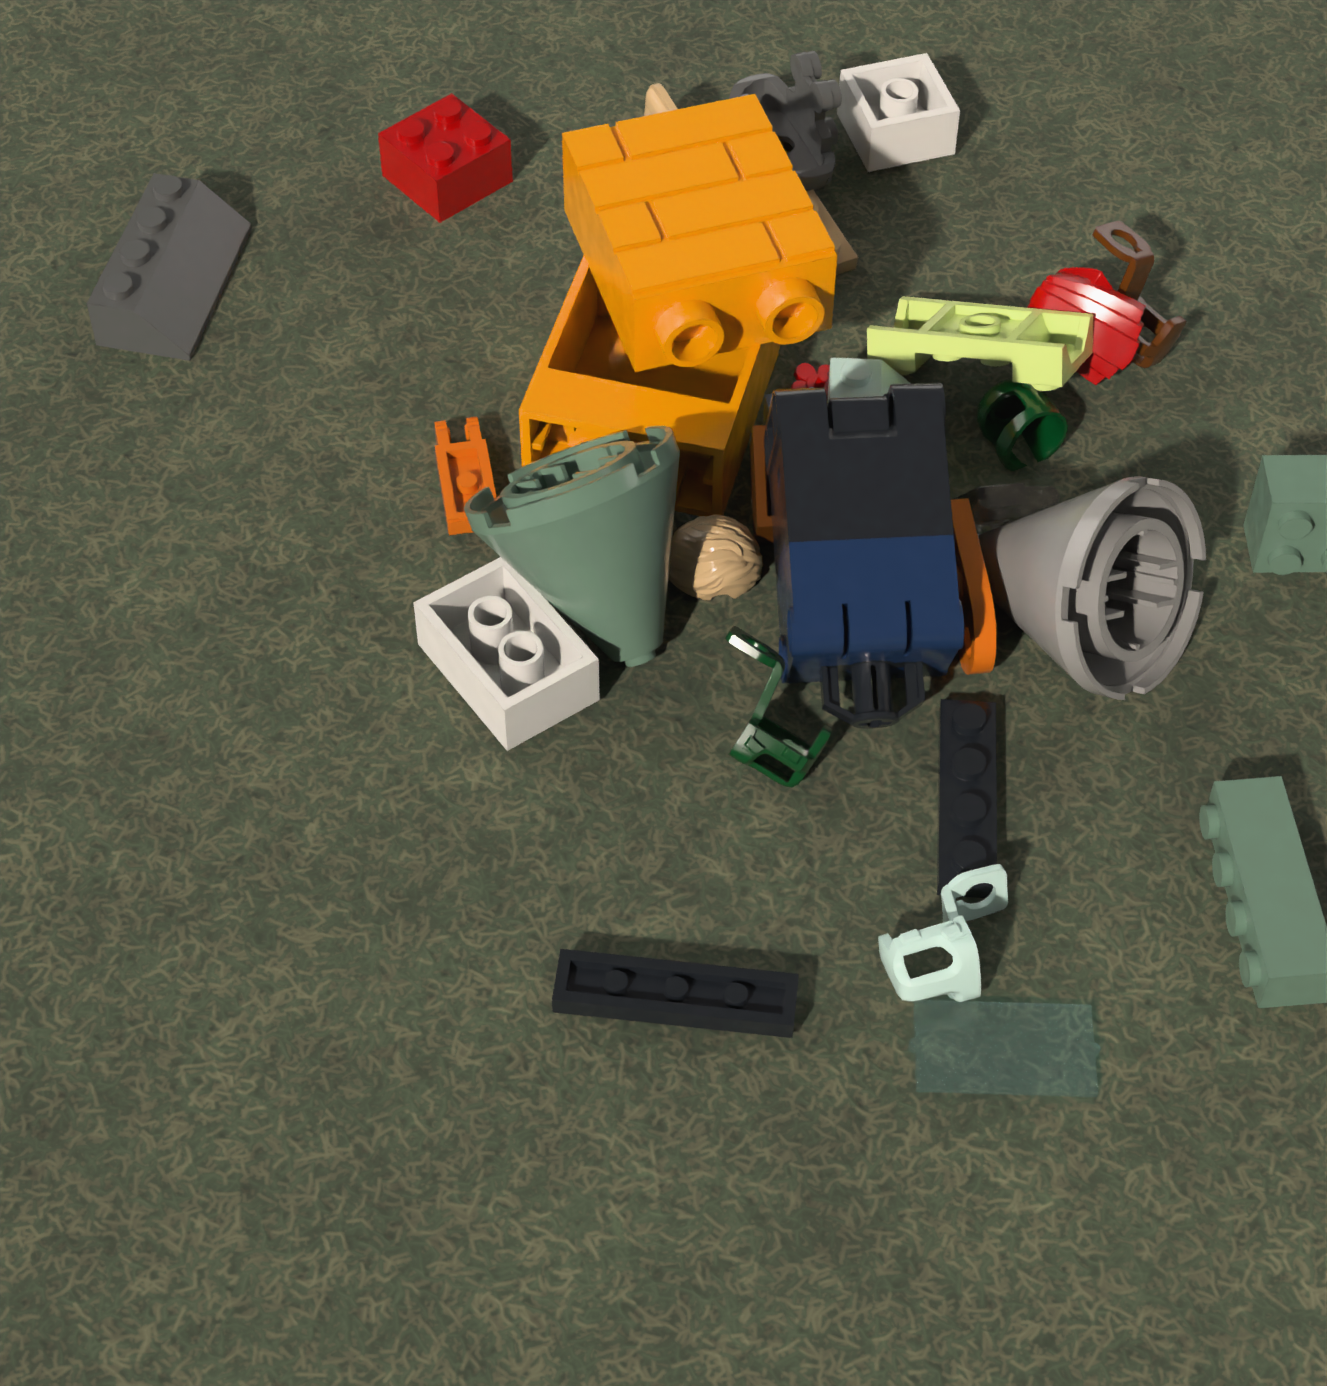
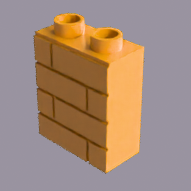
M756 94L618 121L616 126L610 127L609 124H603L562 133L564 211L635 372L671 364L680 367L696 366L708 361L716 354L769 342L782 345L794 344L807 339L815 332L832 329L837 268L835 245L817 211L813 210L814 205L796 171L792 170L793 165L778 136L772 131V125Z
M583 255L519 408L522 467L577 444L625 430L630 441L635 443L649 441L645 428L648 426H667L672 429L680 450L675 511L705 517L724 515L735 478L750 439V434L752 433L753 425L755 424L764 393L778 357L780 344L769 342L716 354L708 361L691 367H680L671 364L635 372Z

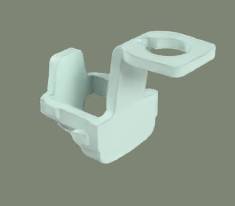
M1001 864L963 872L942 888L943 923L921 930L914 929L902 933L894 939L888 933L878 936L881 961L896 993L902 1000L915 1002L947 994L955 1001L964 1002L981 996L979 954L966 921L1005 909L1008 905L1007 874ZM989 883L993 885L992 892L983 901L972 904L965 903L963 900L956 901V898L964 896L971 887L977 884ZM933 947H942L953 956V962L948 968L912 979L909 977L903 958L905 955Z

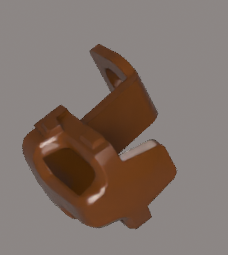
M1113 221L1097 226L1092 233L1093 237L1114 256L1129 263L1118 292L1146 305L1141 321L1144 323L1143 327H1147L1156 336L1152 342L1148 343L1139 335L1141 343L1132 362L1141 368H1149L1160 363L1179 338L1187 321L1182 316L1165 320L1140 296L1154 264V255L1149 244L1121 221ZM1112 235L1127 240L1134 250L1116 242Z

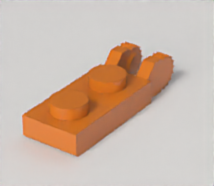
M478 417L466 418L464 426L466 441L451 443L450 429L446 424V420L434 422L437 443L435 445V455L448 534L472 533L473 531L464 511L467 501L485 487H490L493 497L496 498L486 439L481 437Z

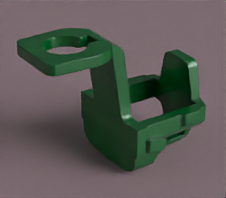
M733 626L725 639L754 659L773 668L751 719L728 755L740 763L756 769L780 785L794 787L802 781L815 763L833 729L824 724L810 745L764 715L785 670V661L772 648L742 629ZM761 754H769L795 771L789 778L760 759L759 756Z

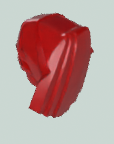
M1083 267L1063 268L1056 274L1047 276L1042 284L1037 287L1029 300L1030 303L1027 308L1093 314V353L1076 371L1089 382L1097 385L1105 377L1110 379L1119 369L1123 370L1134 359L1141 343L1139 335L1144 326L1141 318L1146 305L1114 290L1102 271Z

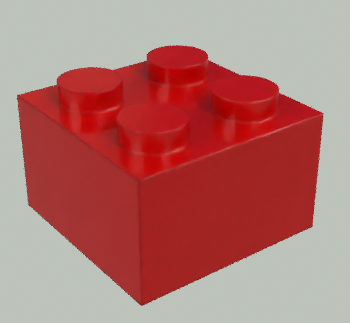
M452 93L378 133L382 176L439 223L513 182L511 139Z

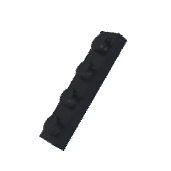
M940 700L937 895H941L942 888L957 875L997 864L996 702ZM989 883L977 884L971 887L962 897L987 898L992 892L993 885Z
M560 949L552 996V1012L793 1038L799 974Z

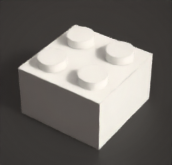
M927 53L840 70L839 87L842 102L841 106L837 107V115L868 172L955 154L960 109Z

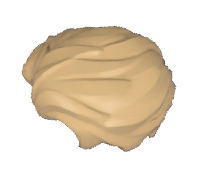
M723 515L699 516L675 531L672 537L669 580L684 593L695 598H701L702 600H711L714 596L724 594L731 598H738L742 594L747 593L761 579L763 562L759 544L751 535L749 529L735 519Z

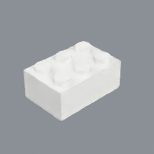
M501 557L413 602L418 645L507 751L600 700L599 659L551 604Z

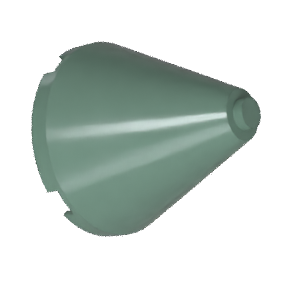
M648 426L645 428L649 441L638 443L630 441L625 430L553 453L507 474L510 484L501 491L498 497L494 498L490 487H485L472 496L464 506L471 529L479 538L612 661H624L627 667L638 666L652 660L656 656L655 649L663 642L680 450L673 431L667 426Z

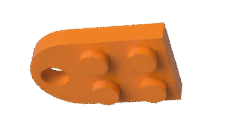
M969 498L951 500L958 591L964 617V642L962 649L958 650V655L965 674L990 673L995 664L997 642L996 619L991 587Z

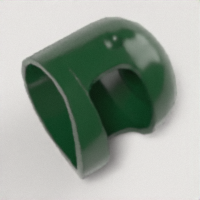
M1012 378L1002 380L984 394L978 406L977 422L983 436L996 446L998 459L1005 468L1011 471L1028 466L1022 463L1012 452V448L1021 433L1037 462L1046 460L1055 453L1066 437L1068 429L1066 418L1044 391L1036 390L1031 384L1012 382Z

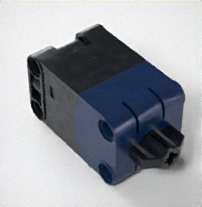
M941 382L890 385L888 393L884 394V396L830 398L828 406L824 387L776 389L772 393L765 426L764 446L767 475H769L780 631L779 655L785 661V670L781 676V683L820 682L822 710L856 728L873 729L892 726L920 707L925 701L923 677L946 676L952 660L958 650L963 647L964 617L958 591L945 438V395ZM894 674L896 678L905 679L907 706L896 713L893 709L891 678ZM852 680L855 714L840 707L839 681Z

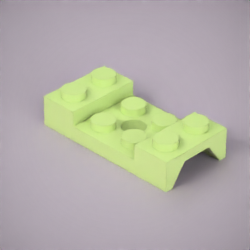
M902 296L898 302L894 327L870 325L867 328V359H881L900 375L914 373L931 356L938 361H955L962 357L981 359V363L987 366H1004L1012 362V382L1031 384L1039 391H1050L1063 387L1093 353V314Z

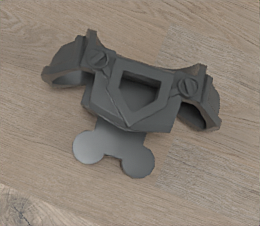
M804 51L791 55L790 68L796 82L795 86L788 88L778 76L762 73L748 76L735 83L729 99L756 94L772 125V131L776 133L780 141L787 142L794 148L791 152L787 153L793 165L792 170L796 171L806 192L814 190L816 193L824 189L832 181L835 155L831 151V145H835L838 142V130L833 118L830 116L825 117V112L840 107L842 96L840 87L835 79L816 80L820 79L822 75L819 56L815 51Z

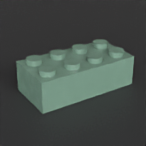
M1262 455L1243 525L1253 573H1275L1278 575H1287L1293 572L1327 573V455Z

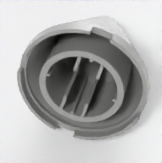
M1128 477L994 528L978 536L993 602L1083 689L1096 695L1117 700H1125V694L1130 692L1146 694L1168 676L1182 656L1195 628L1204 593L1203 591L1191 589L1194 559L1206 560V547L1198 513L1188 495L1175 484L1166 480L1148 477Z

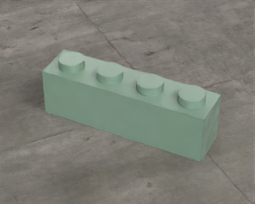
M1282 776L1214 781L1207 805H1202L1200 808L1199 822L1203 838L1205 840L1212 839L1215 853L1212 859V870L1215 884L1217 887H1225L1228 897L1225 911L1228 932L1232 937H1239L1242 948L1239 957V970L1243 985L1253 988L1258 1008L1327 1003V926Z

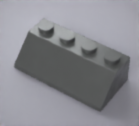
M154 173L87 302L96 345L190 361L252 230L251 223L200 180Z

